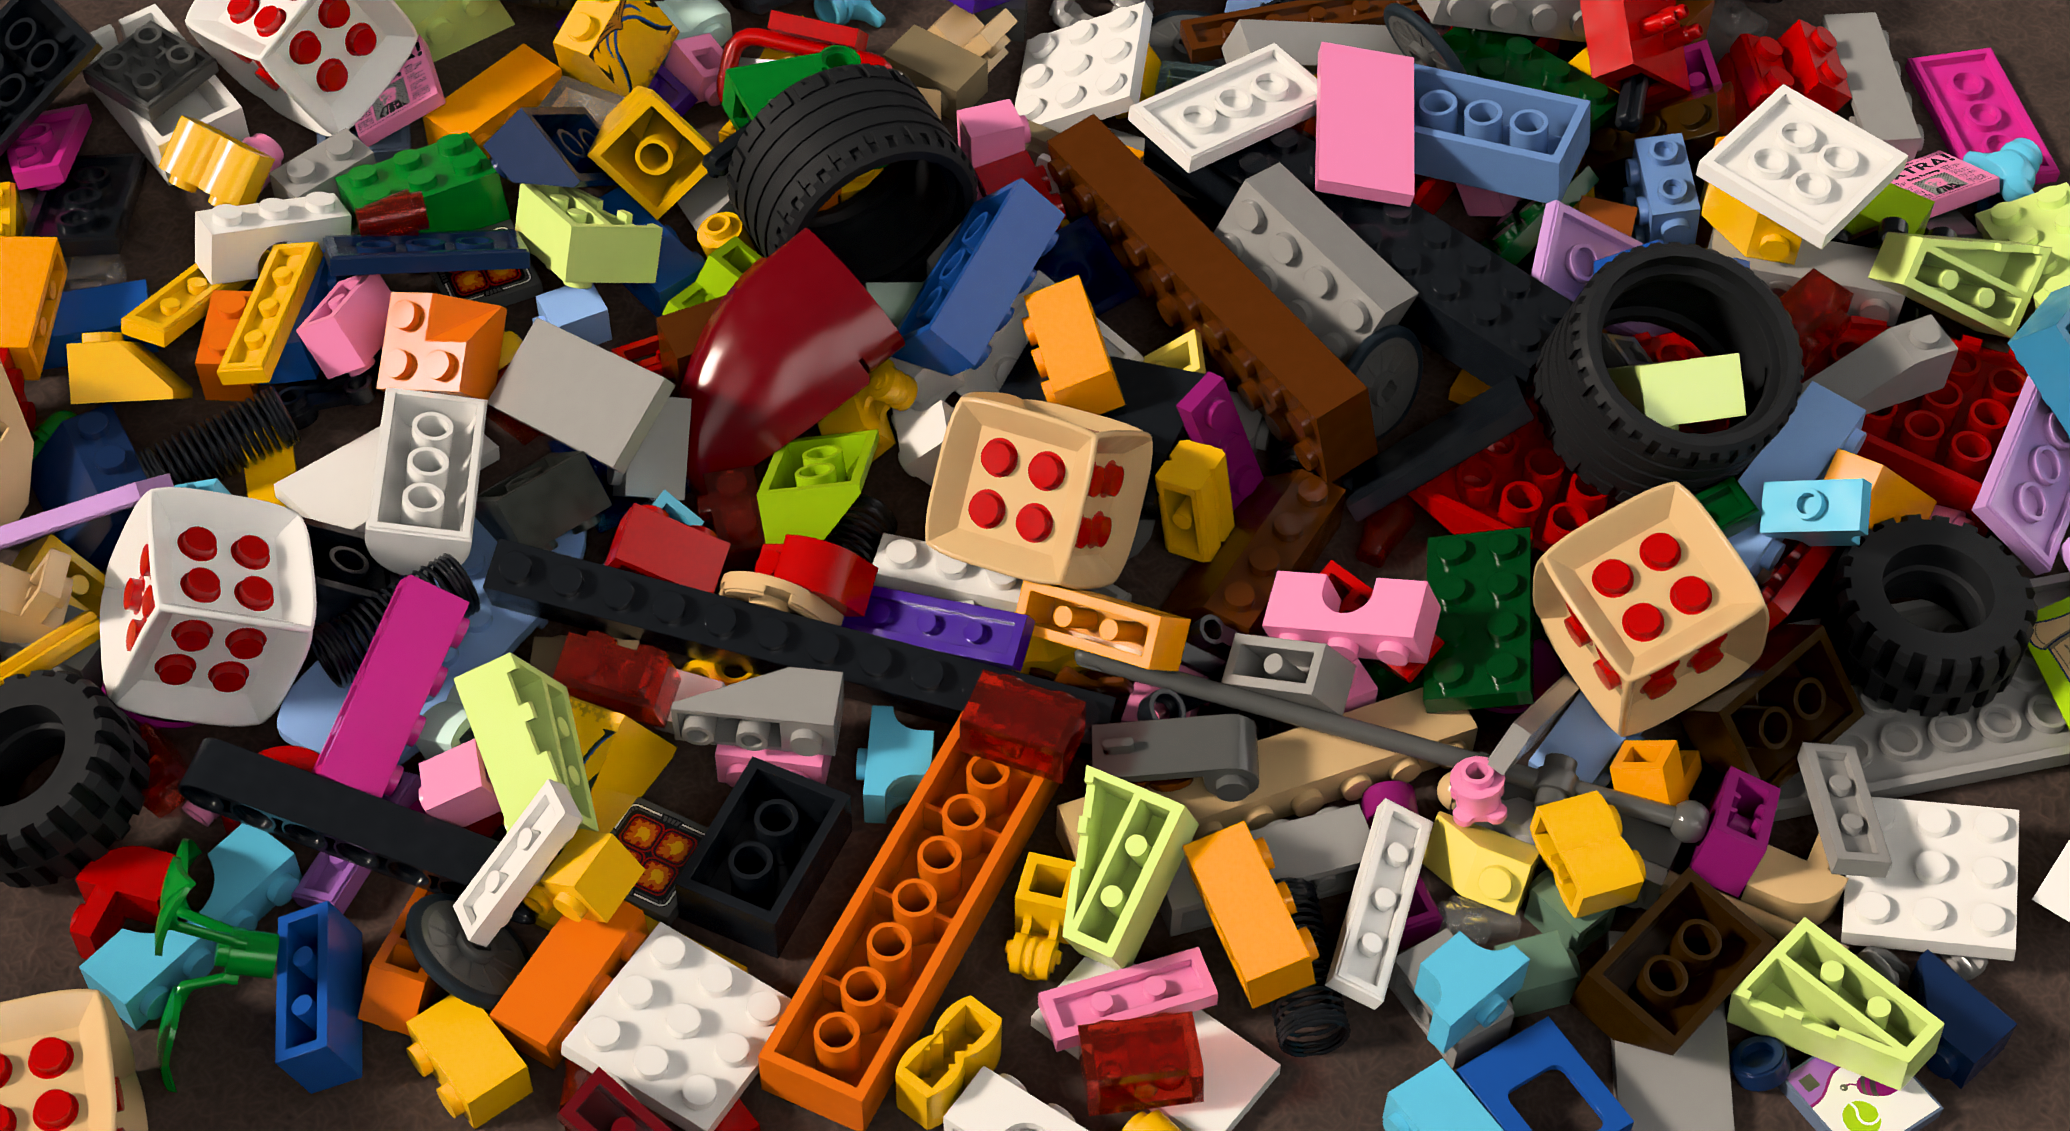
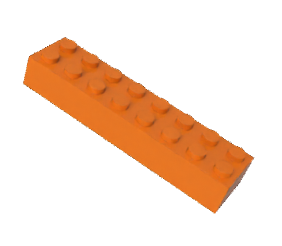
M962 711L759 1053L758 1061L762 1090L855 1131L867 1130L896 1078L895 1073L900 1059L915 1044L1059 787L1060 749Z

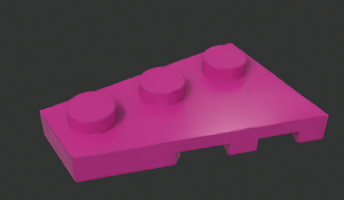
M87 104L43 111L7 149L12 174L19 190L36 187L37 190L46 191L56 188L66 181L93 120Z

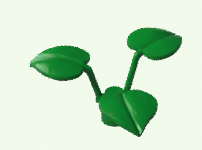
M187 838L182 839L176 857L173 856L163 881L160 898L161 909L155 926V956L163 955V945L167 931L172 930L217 942L214 966L225 967L224 973L184 980L178 986L173 985L159 1027L157 1051L164 1085L169 1092L177 1093L171 1075L169 1061L180 1012L190 993L195 989L219 984L237 986L239 975L272 979L280 937L279 934L234 927L192 911L189 908L186 896L196 885V882L187 875L188 869L202 851L192 839ZM180 917L203 927L178 921L177 919Z

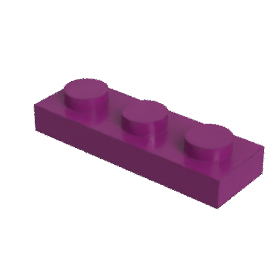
M1208 371L1176 407L1191 441L1211 445L1222 449L1226 453L1234 511L1247 496L1253 493L1257 485L1264 478L1224 378Z

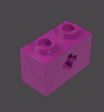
M1730 766L1707 806L1710 812L1707 830L1703 840L1695 844L1689 867L1713 888L1738 898L1766 853L1781 789Z

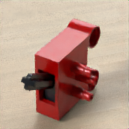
M1580 0L1592 79L1620 92L1615 126L1619 131H1627L1630 134L1638 132L1640 124L1643 122L1645 105H1652L1691 93L1683 46L1702 37L1704 32L1702 26L1698 23L1680 27L1679 21L1689 16L1687 5H1676V0Z

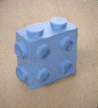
M1682 133L1635 139L1633 157L1625 161L1626 179L1629 187L1622 188L1623 204L1638 207L1631 237L1644 244L1657 239L1663 240L1664 244L1669 242H1680L1686 245L1689 243L1695 244L1701 208Z

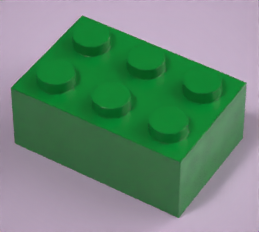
M468 132L445 135L431 145L419 149L402 150L396 153L393 158L373 165H359L352 168L347 174L335 177L342 204L352 215L351 230L355 235L473 231L510 219L500 176L492 166L491 161Z

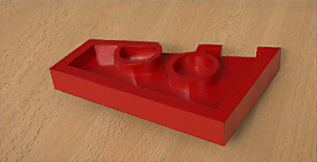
M1799 541L1780 559L1779 563L1781 565L1762 583L1764 588L1760 590L1769 611L1768 632L1789 615L1837 549L1836 546H1806L1803 542Z

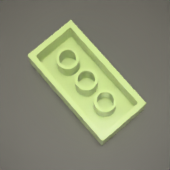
M2067 182L2057 186H2048L2031 195L2010 202L1998 203L1990 209L1975 214L1977 230L1982 234L1983 239L2015 241L2052 247V251L2023 315L2027 321L2051 292L2070 285V186Z

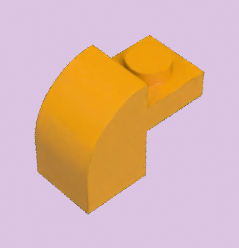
M1625 740L1609 769L1614 790L1676 806L1678 803L1689 800L1688 796L1702 771L1699 750H1679L1677 740Z

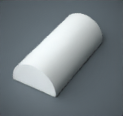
M386 387L365 528L367 550L386 569L405 576L412 574L413 570L419 571L421 566H427L429 561H434V558L438 559L439 556H443V553L452 555L461 565L468 558L472 546L488 400ZM424 570L423 574H425L428 577L427 571Z

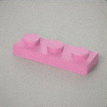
M1199 947L1038 993V1005L1056 1052L1215 1006L1218 1002V991Z

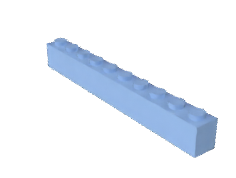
M1814 381L1809 384L1798 399V404L1795 411L1789 416V421L1757 455L1738 480L1739 484L1759 509L1760 516L1764 482L1823 480L1838 448L1857 455L1867 436V433L1861 430L1866 414L1865 409ZM1760 522L1728 538L1754 579L1763 568L1771 571L1781 558L1786 544L1782 543L1785 538H1768L1759 533ZM1580 691L1530 758L1528 766L1537 769L1543 766L1547 754H1564L1577 761L1578 765L1575 774L1579 777L1580 781L1611 789L1613 783L1609 769L1623 742L1625 740H1644V737L1640 736L1643 732L1620 737L1604 722L1583 692Z

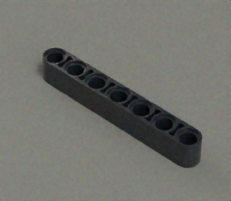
M215 738L202 740L177 789L183 798L202 809L435 894L447 893L461 896L500 844V841ZM521 901L513 912L510 921L525 925L535 924L539 913L533 911Z

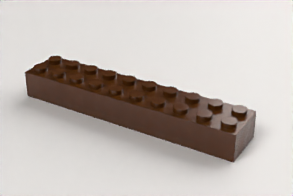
M1095 114L1090 115L1046 141L1051 157L1047 167L1053 180L1058 185L1059 195L1064 204L1067 219L1075 218L1087 240L1093 246L1099 244L1106 251L1112 266L1118 272L1124 270L1131 277L1135 289L1142 298L1147 299L1150 297L1157 304L1162 318L1169 326L1177 325L1183 331V334L1193 329L1201 333L1203 353L1210 360L1216 375L1223 377L1225 382L1230 381L1237 388L1241 400L1250 411L1258 410L1265 417L1270 431L1279 441L1286 439L1290 443L1298 460L1306 470L1312 471L1314 469L1329 484L1378 454L1368 388Z

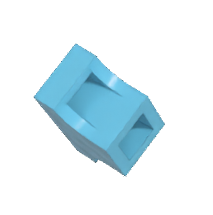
M1864 478L1764 482L1759 533L1768 538L1797 540L1809 546L1860 545V536L1868 535L1872 483Z
M872 705L868 748H858L856 780H864L863 807L864 822L886 824L887 817L893 809L909 802L935 758L934 731L915 730L902 725L895 717L893 706Z
M1461 931L1455 934L1420 963L1414 993L1433 1012L1427 1040L1442 1054H1445L1479 1024L1484 1028L1490 1026L1505 1010L1507 1000L1522 988L1530 959L1514 944L1502 950H1488L1476 945Z

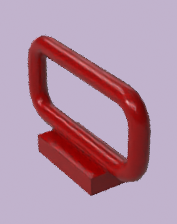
M771 10L767 26L770 30L746 28L736 32L727 41L721 57L716 92L722 104L725 71L729 68L738 67L742 52L749 46H759L803 56L820 53L824 48L832 45H842L855 50L860 55L861 64L882 65L887 69H893V67L884 57L866 51L869 34L860 29Z

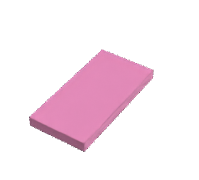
M1321 42L1318 51L1315 191L1407 207L1411 206L1415 196L1414 57Z

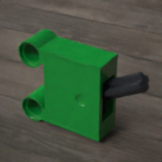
M832 45L824 48L820 53L726 69L722 106L736 132L704 155L702 165L707 169L708 175L712 178H718L729 173V163L732 160L733 151L740 137L759 111L774 97L803 78L820 71L838 66L861 64L860 55L849 47ZM889 164L883 165V166H879V167H877V168H875V169H881V168L887 167Z

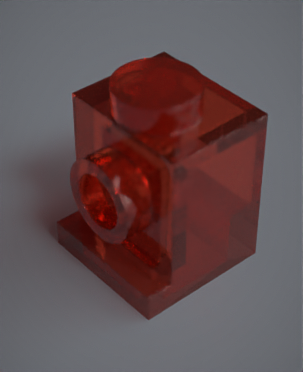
M145 722L139 729L142 731V738L148 745L150 759L147 765L151 769L149 787L142 789L141 792L145 796L143 806L160 819L171 813L186 800L177 789L188 769V765L171 741L148 722Z

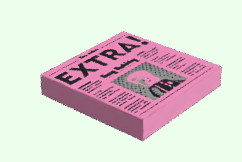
M418 35L412 53L398 74L355 124L358 138L367 147L372 146L446 103L429 46L420 35Z
M1941 150L1906 162L1904 170L1891 182L1934 201L1930 218L2000 192L1998 176Z

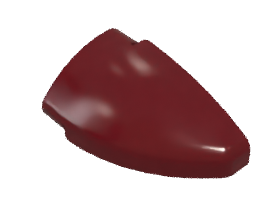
M806 227L770 256L758 259L739 277L720 301L704 326L689 360L679 398L692 399L686 483L700 497L709 495L745 473L826 417L869 384L870 376L868 373L874 371L905 346L903 337L870 293L844 263Z

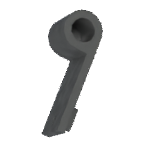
M1239 714L1092 725V767L1127 782L1203 777L1204 785L1208 792L1223 801L1236 802L1245 799L1259 786L1257 727L1254 721Z

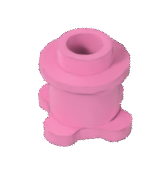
M1473 756L1465 758L1458 762L1451 770L1450 792L1457 805L1453 810V820L1457 825L1469 827L1475 822H1489L1493 825H1498L1507 818V807L1501 802V797L1505 793V774L1502 776L1488 765V757Z

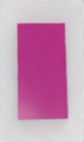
M1992 48L1908 58L1905 69L1950 155L1963 160L1965 154L1969 151L1993 153L2000 151L2006 143L2016 138H2027L2040 148L2043 155L2042 164L2036 174L2035 185L2057 182L2060 171Z

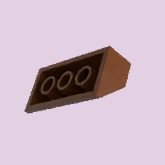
M1303 469L1263 477L1264 479L1257 485L1253 493L1247 496L1233 511L1235 527L1227 539L1221 542V548L1212 561L1203 563L1195 560L1160 611L1191 619L1187 634L1189 637L1191 625L1208 614L1219 617L1224 625L1242 634L1257 636L1266 634L1262 624L1277 571L1304 573L1310 571L1341 526L1346 489L1334 483L1328 484L1323 478ZM1204 626L1205 633L1212 639L1210 630ZM1216 645L1213 647L1229 656L1230 651L1222 646Z

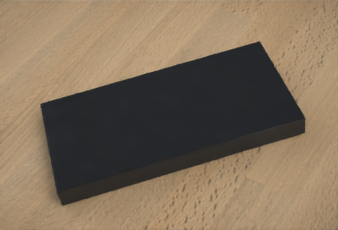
M125 153L76 156L65 182L56 188L38 191L22 237H57L64 257L120 254L147 172L145 154Z
M1513 374L1342 475L1343 488L1346 489L1345 499L1347 508L1356 522L1364 520L1532 422L1535 418L1524 390L1515 375Z

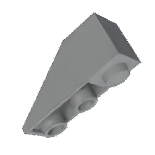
M787 667L672 702L671 714L675 740L687 741L694 745H708L711 743L740 746L751 751L770 749L795 752L802 756H816L818 754L835 756L845 704L843 672Z

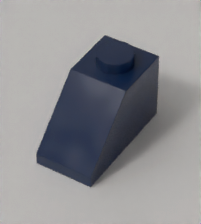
M1927 949L1920 955L1908 980L1909 995L1945 1023L1936 1053L1926 1062V1065L1935 1075L1943 1079H1950L1962 1089L2004 1050L2017 1023Z

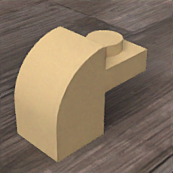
M954 4L927 31L988 60L989 73L1009 53L1005 46L1011 40L1005 34L1018 21L1005 8L984 26L974 14Z
M51 548L32 574L0 562V641L12 644L34 643L64 624L73 586V579L66 577L71 555Z
M1818 834L1807 861L1768 845L1766 853L1746 884L1741 901L1795 924H1798L1806 917L1817 926L1833 914L1849 878L1839 874H1831L1820 834Z

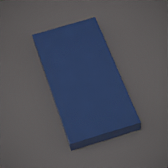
M515 229L335 235L323 238L324 257L331 276L530 268V251Z

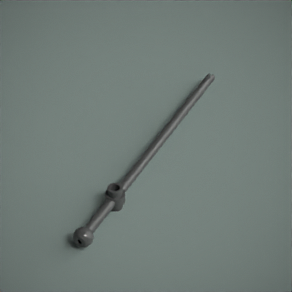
M1077 649L1075 651L1077 665L1117 677H1125L1128 680L1161 689L1167 688L1179 694L1446 767L1454 768L1458 762L1468 757H1490L1489 755L1188 673L1148 670ZM1547 754L1543 766L1537 769L1516 763L1505 773V783L1532 790V793L1535 795L1533 803L1535 810L1537 806L1597 790L1608 805L1612 804L1615 806L1619 814L1669 827L1674 837L1683 843H1696L1703 840L1707 830L1710 812L1705 805L1698 801L1685 800L1676 806L1580 781L1579 777L1575 774L1578 765L1577 761L1564 754Z

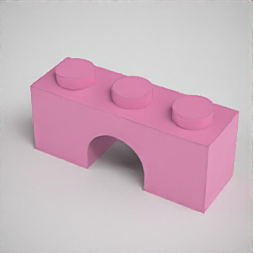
M1277 571L1262 624L1269 637L1325 643L1350 662L1355 661L1357 658L1380 660L1393 666H1403L1408 662L1427 664L1441 611V606L1428 581L1376 578L1372 596L1364 606L1353 612L1339 613L1342 600L1327 574Z

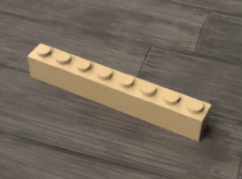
M1423 687L1343 713L1345 717L1473 751L1478 726L1468 710L1427 713L1423 702ZM1298 727L1257 741L1259 786L1243 800L1227 802L1219 799L1207 791L1203 777H1194V781L1189 786L1173 792H1160L1149 786L1145 789L1187 807L1199 824L1191 841L1193 842L1242 821H1245L1249 831L1263 828L1272 821L1296 814L1299 817L1309 816L1321 809L1324 804L1342 798L1348 801L1360 799L1364 791L1374 784L1392 780L1408 783L1414 780L1421 772L1439 766L1444 769H1450V767L1304 727ZM1085 797L1057 805L1056 835L1068 860L1076 862L1080 837L1077 833L1079 816H1083Z

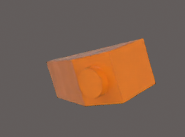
M419 887L415 889L370 964L357 1019L378 1025L388 1031H396L410 1036L406 1022L428 1008L438 984L421 967L409 946L406 936V918L415 902L435 893Z

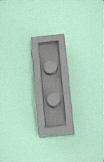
M1803 742L1797 760L1831 874L1886 878L1892 861L1855 746Z

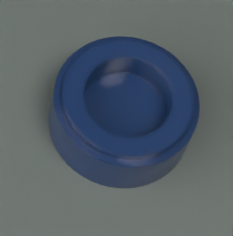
M1750 1037L1740 1042L1730 1054L1729 1061L1734 1078L1746 1090L1759 1092L1773 1089L1782 1084L1791 1071L1786 1048L1780 1040L1774 1037Z

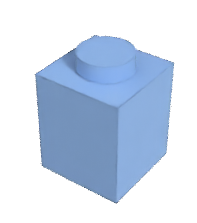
M594 284L588 289H578L566 285L535 296L538 318L595 345L612 340L608 308Z

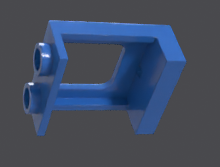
M1549 1016L1456 1070L1457 1076L1504 1131H1532L1510 1103L1508 1095L1552 1069L1559 1070L1565 1074L1601 1119L1602 1127L1597 1131H1631L1634 1120Z

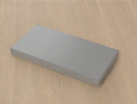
M537 317L488 399L487 404L576 451H584L586 456L624 475L676 385L648 369Z
M1608 931L1606 953L1626 932ZM1725 1000L1673 1056L1611 1039L1614 1097L1634 1120L1631 1131H1735Z

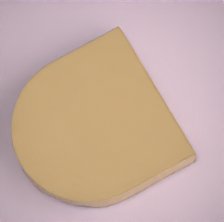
M730 571L722 577L719 595L838 626L842 625L843 614L814 593L797 584L774 576L750 571Z

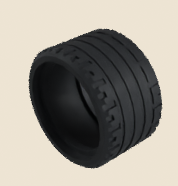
M850 64L820 71L803 78L774 97L759 111L740 137L733 151L732 160L729 163V175L727 177L728 196L732 202L731 205L765 258L806 227L844 263L862 285L866 282H922L927 278L926 260L963 221L973 203L976 202L978 195L976 190L978 183L973 166L916 85L897 70L887 69L882 65ZM889 164L865 188L848 200L829 209L818 211L839 189L856 177L879 166Z
M1657 242L1650 243L1648 247L1638 246L1632 248L1630 252H1622L1615 256L1612 262L1608 261L1593 275L1551 332L1541 349V354L1536 363L1538 371L1534 375L1533 385L1536 387L1534 402L1538 405L1537 416L1539 422L1543 424V432L1547 440L1551 441L1557 456L1563 459L1571 472H1575L1581 477L1580 480L1587 485L1590 484L1601 494L1614 497L1616 501L1622 503L1646 490L1669 482H1679L1695 496L1731 476L1737 478L1789 421V416L1795 411L1798 404L1797 399L1801 395L1803 387L1800 380L1804 377V367L1801 364V360L1804 357L1803 350L1799 346L1800 338L1792 323L1793 320L1789 312L1782 305V301L1763 280L1756 276L1748 267H1744L1737 260L1722 255L1716 250L1701 248L1699 245L1690 243L1686 245L1680 242H1669L1668 244ZM1630 321L1651 323L1670 329L1689 340L1707 357L1739 353L1747 415L1731 417L1727 430L1707 434L1684 433L1657 423L1635 408L1620 393L1609 376L1603 359L1602 330L1610 325Z

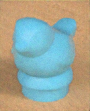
M814 0V10L820 21L845 25L850 20H861L877 28L881 27L886 21L885 16L872 5L871 0Z
M2016 138L2006 143L1997 152L1981 153L1969 151L1965 154L1963 161L1998 176L2000 181V192L1998 193L2002 195L2005 202H2010L2034 193L2032 189L2035 185L2036 174L2043 161V155L2040 148L2033 141L2027 138Z

